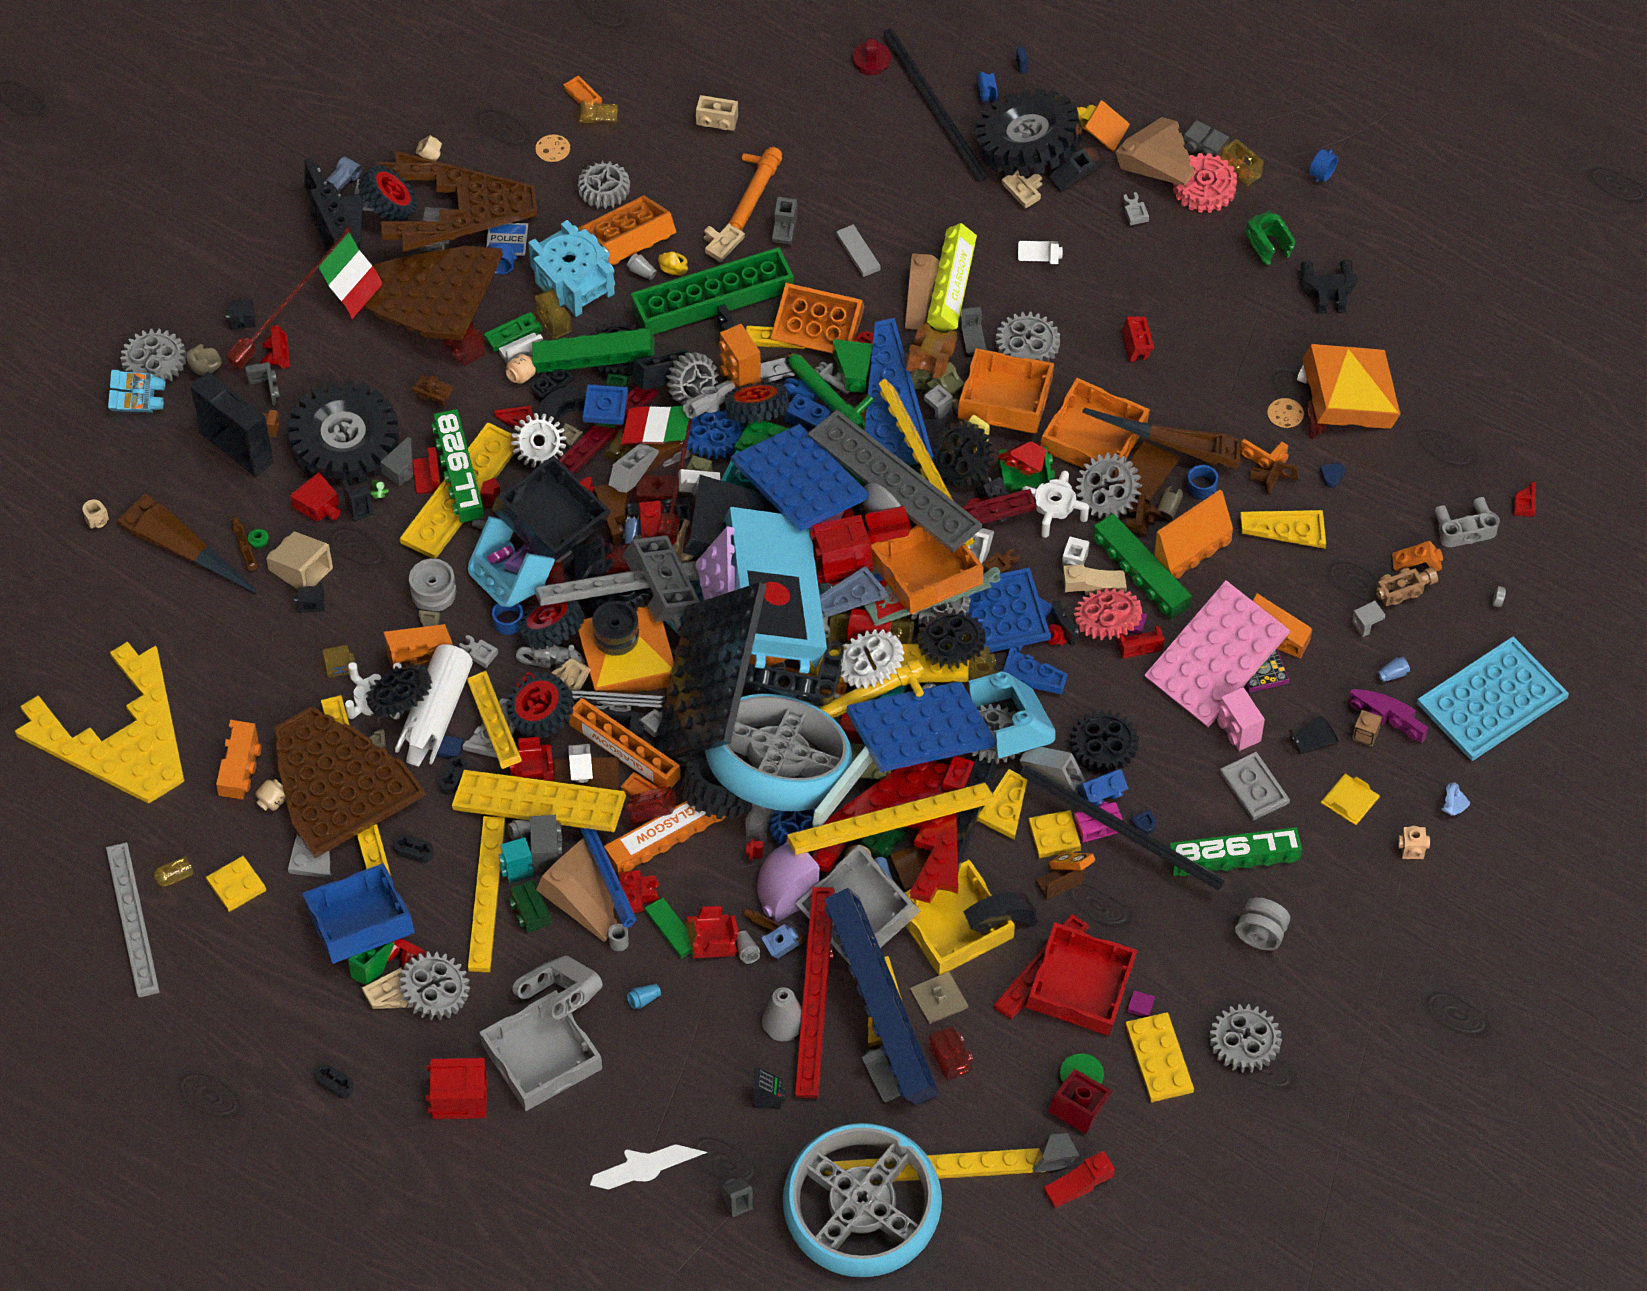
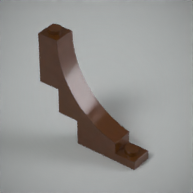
M683 442L646 444L659 450L658 455L636 486L627 493L617 491L614 487L609 486V483L594 487V495L611 511L605 527L613 547L621 545V536H623L622 526L625 525L627 504L634 490L649 473L664 464L665 461L672 459L674 454L681 452V448H684ZM629 444L628 451L630 452L639 444Z

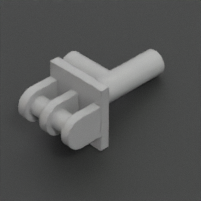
M821 362L819 367L814 368L826 382L846 394L850 392L845 391L839 372L832 376V363L828 365L825 362Z

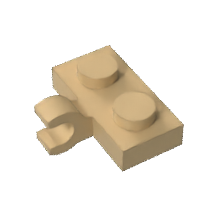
M1017 170L1013 176L1008 175L1002 179V185L1025 209L1041 199V194L1036 190L1042 186L1040 182L1042 177L1039 174L1035 173L1026 179L1024 176H1019V171Z
M730 223L720 233L708 226L704 230V233H706L704 239L710 242V244L705 248V253L721 263L745 238V233L731 226Z

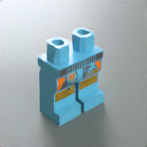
M111 371L110 388L112 390L109 393L108 408L111 411L153 413V410L163 409L164 400L162 397H154V391H164V379L148 373Z

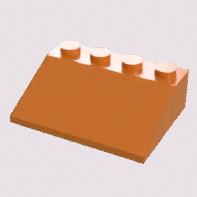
M645 195L578 227L579 231L586 229L590 234H593L597 238L598 243L608 250V259L611 265L618 264L620 260L633 256L644 248H650L654 243L666 240L676 233L670 211Z
M786 283L771 340L833 354V339L854 341L865 307L863 300Z
M1218 490L1157 531L1154 556L1174 578H1180L1185 571L1195 568L1200 561L1206 557H1211L1219 548L1226 547L1232 541L1233 527L1223 492Z

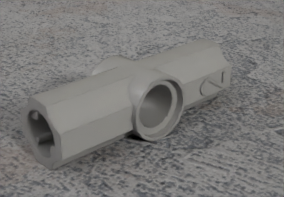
M728 380L715 387H704L701 389L700 395L683 404V411L691 419L704 412H716L719 410V405L725 402V395H728V392L736 387L733 385V382Z

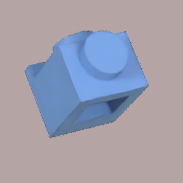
M785 924L767 936L762 937L770 954L777 959L800 945L797 941L799 936L795 929ZM783 936V941L779 943L778 939Z

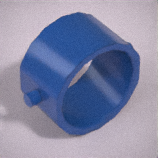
M1321 149L1310 166L1309 174L1315 177L1317 182L1319 180L1326 182L1337 166L1338 156L1332 153V149L1328 151Z
M503 243L489 245L488 248H501L503 252L502 258L505 259L500 260L494 274H507L511 272L514 268V259H517L513 248Z
M1197 465L1188 471L1187 490L1191 496L1203 500L1217 492L1218 474L1214 468L1208 465ZM1201 476L1207 477L1214 484L1210 487L1201 488L1194 485L1192 479Z
M496 603L492 609L494 628L499 633L505 635L519 632L518 624L523 616L522 606L517 603L512 607H504ZM505 611H513L519 615V618L512 623H502L497 620V616Z

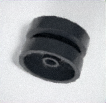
M621 601L606 602L597 608L592 618L594 643L598 649L610 655H623L631 651L639 640L638 615L634 608Z

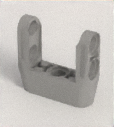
M565 955L545 962L517 979L513 985V993L521 999H528L551 984L557 983L566 990L551 998L547 1006V1013L559 1020L586 1004L602 988L603 984L595 971ZM544 973L543 980L538 983V977ZM527 984V989L521 993L522 986ZM573 994L577 995L576 1000L571 1002ZM560 1003L559 1010L554 1013L555 1006Z

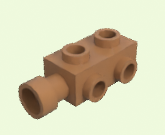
M1433 567L1424 569L1422 573H1418L1416 568L1413 570L1404 568L1398 575L1392 577L1389 574L1384 575L1378 581L1376 595L1379 600L1383 601L1385 606L1396 605L1409 598H1417L1423 594L1425 584L1431 585L1438 582L1437 572Z

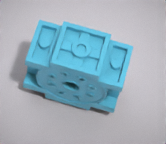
M566 220L561 223V230L540 243L536 239L528 242L530 266L535 273V283L557 308L565 304L574 316L577 317L582 314V307L603 294L608 298L615 294L614 268L609 263V252L586 229L579 231L575 225Z

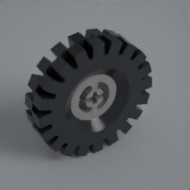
M1030 89L1020 91V98H1016L1014 93L1006 95V103L999 99L991 104L992 109L986 108L981 113L982 118H978L976 122L975 137L983 162L987 166L991 165L992 170L998 173L1004 170L1005 175L1011 176L1015 174L1017 169L1019 176H1029L1030 168H1034L1035 173L1039 174L1045 172L1044 165L1046 164L1051 169L1060 166L1059 159L1066 162L1071 158V151H1077L1083 136L1079 113L1074 102L1071 103L1070 98L1065 95L1060 97L1059 92L1051 90L1046 95L1045 89H1036L1033 96L1030 94Z
M336 381L327 383V391H323L321 386H318L311 390L312 397L304 394L299 399V406L294 405L287 425L289 448L294 462H298V467L304 473L309 470L311 478L319 472L330 485H335L337 478L341 479V482L346 479L348 485H352V478L354 477L357 478L359 484L369 481L368 473H371L374 477L382 473L380 462L398 446L399 430L396 411L393 412L391 402L388 399L384 400L383 394L377 389L370 393L369 385L360 383L358 388L354 389V381H343V388H338Z

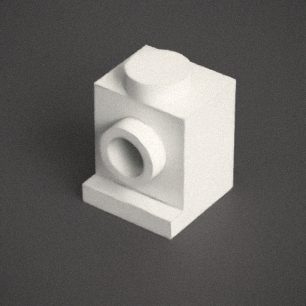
M1069 537L1063 554L1062 565L1084 564L1089 552V541Z

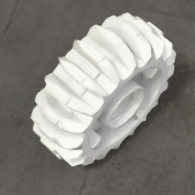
M537 413L534 414V420L528 415L526 416L528 423L521 419L519 423L522 428L519 426L514 427L519 434L513 433L511 436L517 438V441L511 442V445H518V448L514 449L513 452H521L517 459L521 460L525 457L524 465L532 461V468H535L536 462H539V465H541L553 455L555 456V454L562 456L563 452L558 449L566 447L565 444L560 443V441L566 440V436H559L560 433L564 432V429H556L560 424L559 422H556L554 425L551 424L554 419L552 416L548 421H545L546 414H542L541 420L538 418ZM537 435L543 437V446H536L533 438Z

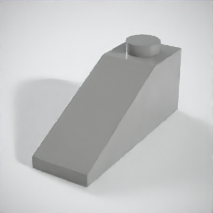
M646 444L637 445L613 464L609 486L614 487L619 492L627 493L636 486L656 458L659 450Z

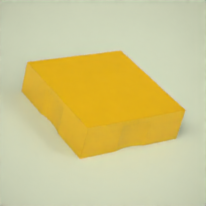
M970 860L961 864L958 873V894L938 889L931 903H926L910 898L911 889L905 892L908 898L921 911L905 926L938 975L944 974L1014 938L1015 925L1012 920L1002 922L984 934H980L970 928L963 911L973 904L992 896L985 881Z

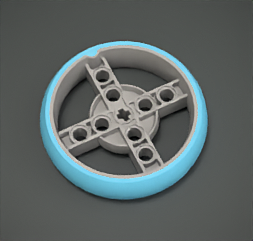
M755 694L741 697L731 743L705 750L710 769L726 789L747 802L780 811H803L818 807L852 764L853 760L850 742L841 726L831 716L807 702L776 694ZM805 739L815 744L823 752L810 748ZM734 752L748 756L753 766L744 762ZM798 775H802V776H805V777H808V778H792V777H795V776H798Z
M869 1123L839 1126L813 1139L794 1160L787 1175L783 1191L785 1220L801 1250L820 1266L832 1272L851 1277L883 1275L893 1272L912 1261L926 1247L933 1236L939 1222L942 1205L939 1179L925 1152L904 1134L882 1125ZM853 1145H871L887 1149L873 1168L858 1166L845 1171L826 1157V1155L835 1150ZM887 1163H893L896 1165V1167H894L893 1169H888L884 1165ZM908 1163L917 1173L924 1190V1210L919 1224L895 1208L896 1194L892 1183ZM829 1170L832 1174L826 1177L821 1172ZM807 1175L829 1191L828 1202L833 1215L816 1237L807 1227L800 1207L801 1188ZM880 1180L882 1184L874 1186L871 1184V1181ZM846 1183L850 1187L842 1190L839 1188V1185ZM863 1197L866 1198V1202H858V1198H860L861 1200L863 1199ZM883 1210L886 1214L884 1216H877L875 1212ZM849 1213L852 1214L854 1218L851 1220H846L843 1218V1215ZM895 1223L904 1225L900 1230L894 1229L892 1226ZM881 1229L900 1243V1245L889 1251L875 1255L857 1256L837 1251L852 1232L869 1233ZM833 1230L838 1231L840 1235L831 1237L829 1232Z

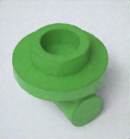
M378 480L371 482L373 489L370 490V495H373V498L385 497V493L389 492L388 488H384V483Z

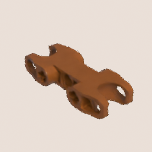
M924 323L917 330L914 344H911L905 363L906 371L926 370L932 374V378L940 379L946 372L949 358H952L958 338L957 332L950 330L948 333H940L931 329L930 324Z

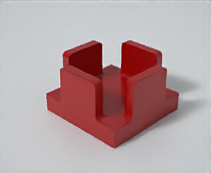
M539 737L518 739L519 747L517 749L522 761L510 766L511 776L555 782L551 744L540 745Z
M722 906L701 907L697 916H687L685 923L693 958L736 955L735 941L739 931L735 915L730 917L729 914L721 915L723 911Z

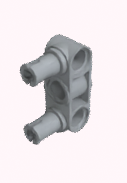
M1479 497L1473 501L1478 515L1451 520L1446 506H1439L1435 509L1434 513L1439 522L1440 542L1443 546L1456 547L1473 544L1496 536L1500 520L1498 515L1489 510L1484 497Z

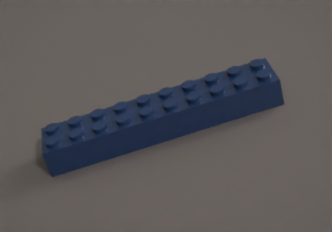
M846 888L825 898L827 904L824 907L826 914L834 921L833 931L836 937L842 941L843 945L840 948L844 957L849 958L851 965H848V968L853 978H857L859 983L856 985L858 993L866 1000L867 1004L864 1007L868 1016L874 1020L873 1030L877 1037H881L883 1044L880 1047L884 1056L889 1057L891 1064L888 1066L892 1076L898 1079L897 1089L899 1094L915 1105L939 1095L940 1093L860 897L849 888Z

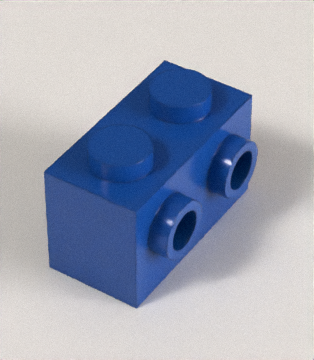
M797 393L789 403L788 411L785 412V422L792 426L800 424L809 433L829 417L832 411L828 407L812 401L809 397Z
M1122 769L1108 772L1076 785L1079 795L1095 805H1100L1104 802L1103 799L1111 796V799L1123 796L1122 791L1129 789Z

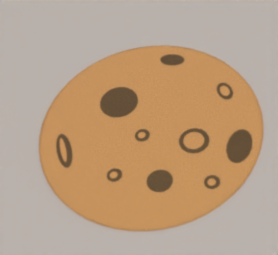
M547 135L536 144L537 155L549 162L560 161L570 152L568 140L560 135Z
M1288 398L1275 400L1268 408V417L1271 422L1283 428L1298 425L1304 416L1301 405Z

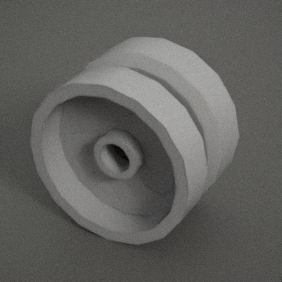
M426 559L417 563L410 571L409 585L413 603L419 609L439 612L451 606L456 597V585L453 569L448 563L440 559Z
M1257 897L1251 898L1244 905L1242 916L1238 919L1235 926V932L1241 940L1252 947L1261 950H1275L1283 940L1284 932L1290 923V915L1286 909L1272 900Z

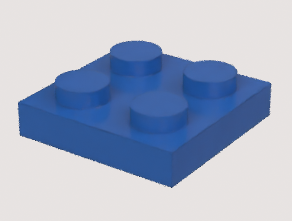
M587 385L583 422L624 425L628 387Z

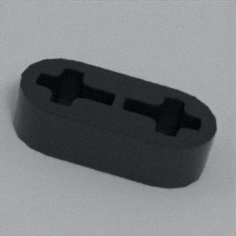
M452 757L445 766L438 781L439 789L442 793L450 795L457 791L463 771L467 770V763L463 757ZM458 764H460L461 767H458L457 770L454 772V766L457 767ZM452 778V784L445 786V783H449Z
M407 835L398 836L394 840L395 853L400 857L420 863H427L434 856L433 846L427 841ZM404 843H407V846H405L403 849L400 848V846H403ZM424 849H427V852H425L423 855L420 854V852H423Z
M322 1065L317 1068L315 1077L321 1087L339 1098H348L353 1094L354 1086L351 1078L330 1065ZM329 1073L331 1079L328 1077L322 1079V1074L327 1075ZM338 1084H340L341 1086L347 1084L348 1089L343 1088L342 1090H340Z

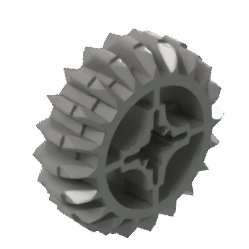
M603 160L601 164L594 162L593 166H587V170L583 169L578 178L579 195L583 198L584 203H589L590 207L596 205L597 209L600 206H603L605 209L607 206L613 208L615 203L620 205L621 200H626V195H629V176L623 167L619 168L618 163L612 165L610 161L608 164H605Z
M697 352L685 353V356H679V361H673L674 367L669 368L671 375H667L670 381L666 384L668 387H671L668 392L673 395L672 398L683 405L700 395L702 388L714 387V384L719 383L715 380V377L719 374L714 372L717 367L712 364L713 361L707 358L706 355ZM696 364L699 365L702 373H699V369H697ZM683 386H686V390H688L689 393L688 395L684 391Z

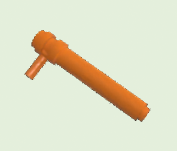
M769 147L764 151L762 157L746 153L742 155V161L757 163L758 169L729 221L731 226L741 231L743 230L770 177L775 174L777 166L782 160V152L778 148Z

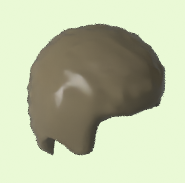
M199 344L187 352L188 365L198 375L203 376L207 371L213 373L222 363L217 351L214 348H203V344Z

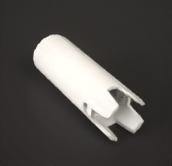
M444 644L437 646L427 668L433 682L430 684L432 689L427 690L429 695L423 696L424 701H418L417 707L412 706L395 747V752H399L404 740L406 739L409 742L410 746L406 763L419 767L428 750H433L429 763L432 765L473 664L471 656L462 648Z

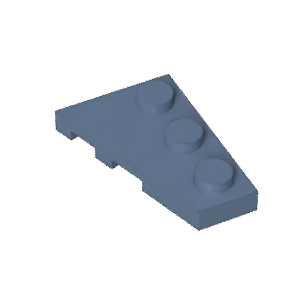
M865 566L821 594L820 602L822 613L825 617H829L889 596L887 591Z

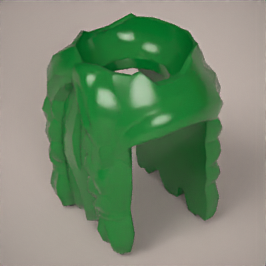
M1267 210V212L1255 215V217L1247 221L1246 235L1251 246L1260 256L1262 263L1269 266L1275 252L1273 245L1267 238L1269 235L1275 237L1284 255L1287 258L1290 257V253L1294 249L1295 239L1285 225V222H1283V218Z

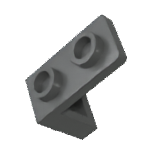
M981 307L961 309L960 325L967 355H974L976 348L986 350L981 326Z
M270 363L245 366L248 384L269 381L273 406L277 405L276 398L280 396L278 385L273 386V382H277L275 370L270 369Z
M881 1048L868 1051L862 1059L884 1103L901 1096L897 1089L899 1082L896 1077L892 1076L888 1066L890 1064Z

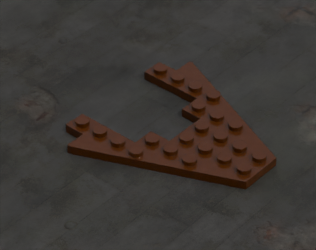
M395 151V162H376V165H384L387 169H393V174L395 172L399 173L398 177L400 179L403 177L405 181L436 180L437 192L457 193L458 209H439L440 221H381L382 240H402L403 251L445 240H455L456 237L537 216L538 209L534 185Z

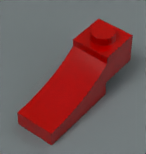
M1102 1151L1085 1159L1081 1165L1065 1176L1044 1186V1192L1055 1209L1093 1191L1094 1186L1114 1177L1115 1168L1105 1151Z

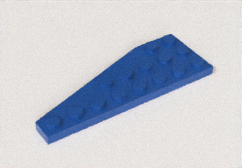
M895 318L875 322L868 395L874 401L867 407L865 432L904 463L912 465L917 464L912 456L914 451L912 447L910 448L904 440V437H906L905 433H902L897 427L896 422L898 420L888 409L890 404L880 394L882 389L879 382L886 379L894 386L932 460L933 454L910 371H906V357Z

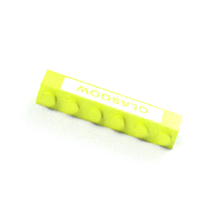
M962 223L948 228L945 233L934 291L928 311L927 323L940 333H948L950 330H955L958 327L977 235Z

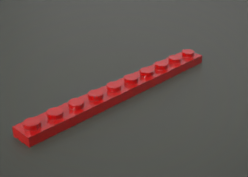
M812 887L795 1092L797 1098H819L833 919L827 916L824 907L827 906L825 898L835 894L834 887Z

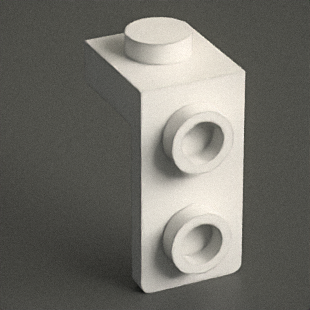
M1019 241L1018 243L1019 261H1050V264H1058V259H1062V247H1059L1058 241Z

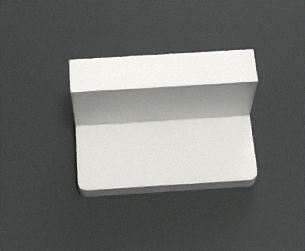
M532 333L499 348V353L506 364L519 354L532 357V343L543 340L541 334L536 336L535 333Z
M681 469L678 472L679 491L692 492V488L700 474L720 480V473Z

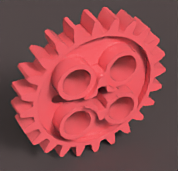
M1105 588L1104 592L1098 589L1097 594L1090 592L1089 598L1082 597L1083 602H1078V607H1075L1074 613L1075 622L1080 628V632L1085 631V636L1092 634L1093 639L1100 636L1101 640L1105 636H1108V639L1111 640L1114 635L1120 638V633L1128 635L1127 630L1134 631V626H1138L1139 620H1142V607L1140 600H1137V596H1131L1130 591L1124 593V589L1116 592V588H1113L1112 591Z

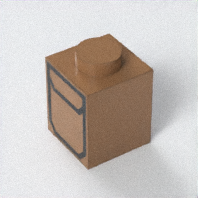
M1362 710L1355 725L1352 740L1373 746L1380 729L1382 717Z

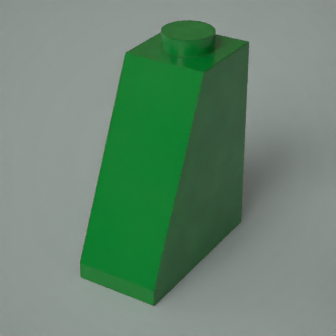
M833 339V358L845 391L866 393L871 369L873 344Z

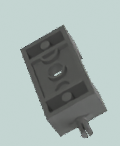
M636 535L623 554L631 571H643L654 594L648 607L655 622L673 621L676 630L680 631L683 627L681 618H685L686 608L700 601L668 535L642 538L641 535Z

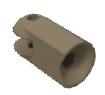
M1172 486L1165 489L1157 507L1161 514L1160 517L1167 518L1169 522L1173 521L1183 497L1180 488L1177 494L1171 492Z

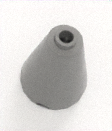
M785 987L775 990L763 1012V1030L773 1040L781 1042L791 1041L800 1034L802 1008L792 990Z

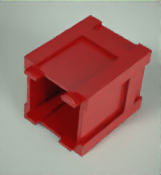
M861 515L813 525V531L810 532V535L815 543L814 559L815 561L818 560L821 568L818 574L820 578H824L825 583L848 578L865 566L870 572H873L871 541Z
M485 1058L431 1059V1065H426L427 1071H431L430 1077H428L430 1095H426V1101L431 1103V1107H428V1113H432L433 1119L487 1118Z

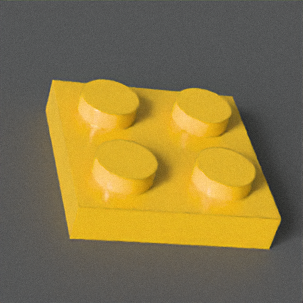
M1071 810L1029 818V825L1039 858L1081 851V844Z
M244 856L206 877L207 882L228 912L266 891L265 885Z

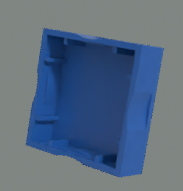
M384 863L355 873L343 880L331 882L302 893L307 913L332 964L415 933L410 913L402 897L396 892L393 880Z

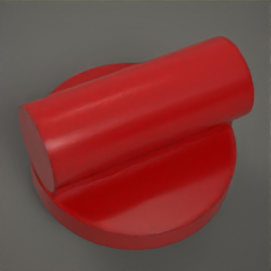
M1056 624L1049 625L1051 639L1047 640V643L1050 645L1059 644L1060 646L1066 644L1067 640L1063 636L1062 628Z
M752 838L751 842H747L745 854L749 855V860H753V857L757 859L763 858L762 841L755 842V839Z

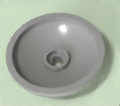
M868 483L863 487L869 494V498L862 502L865 514L900 506L895 497L881 485Z

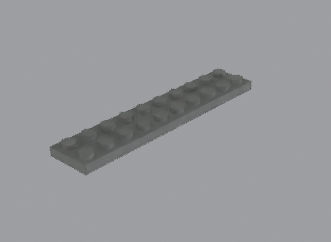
M836 410L808 433V438H812L817 445L826 450L837 462L866 485L868 483H876L888 490L900 506H905L910 520L952 553L982 529L981 522L840 411Z

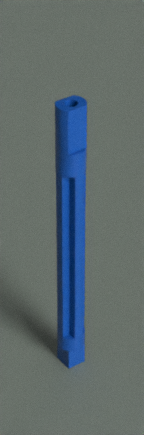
M580 828L622 925L626 928L632 927L637 918L596 830Z

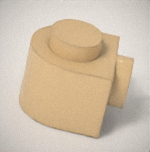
M429 135L419 141L416 154L420 157L436 161L440 156L442 143L437 138Z
M89 500L83 505L84 518L91 529L94 527L101 528L109 520L107 510L100 501Z

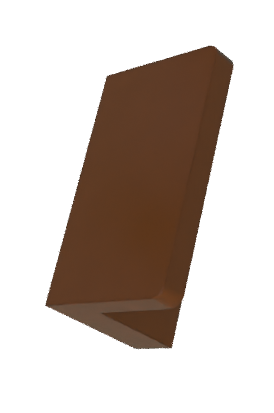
M1085 869L1055 870L1036 879V885L1045 899L1048 900L1083 884Z

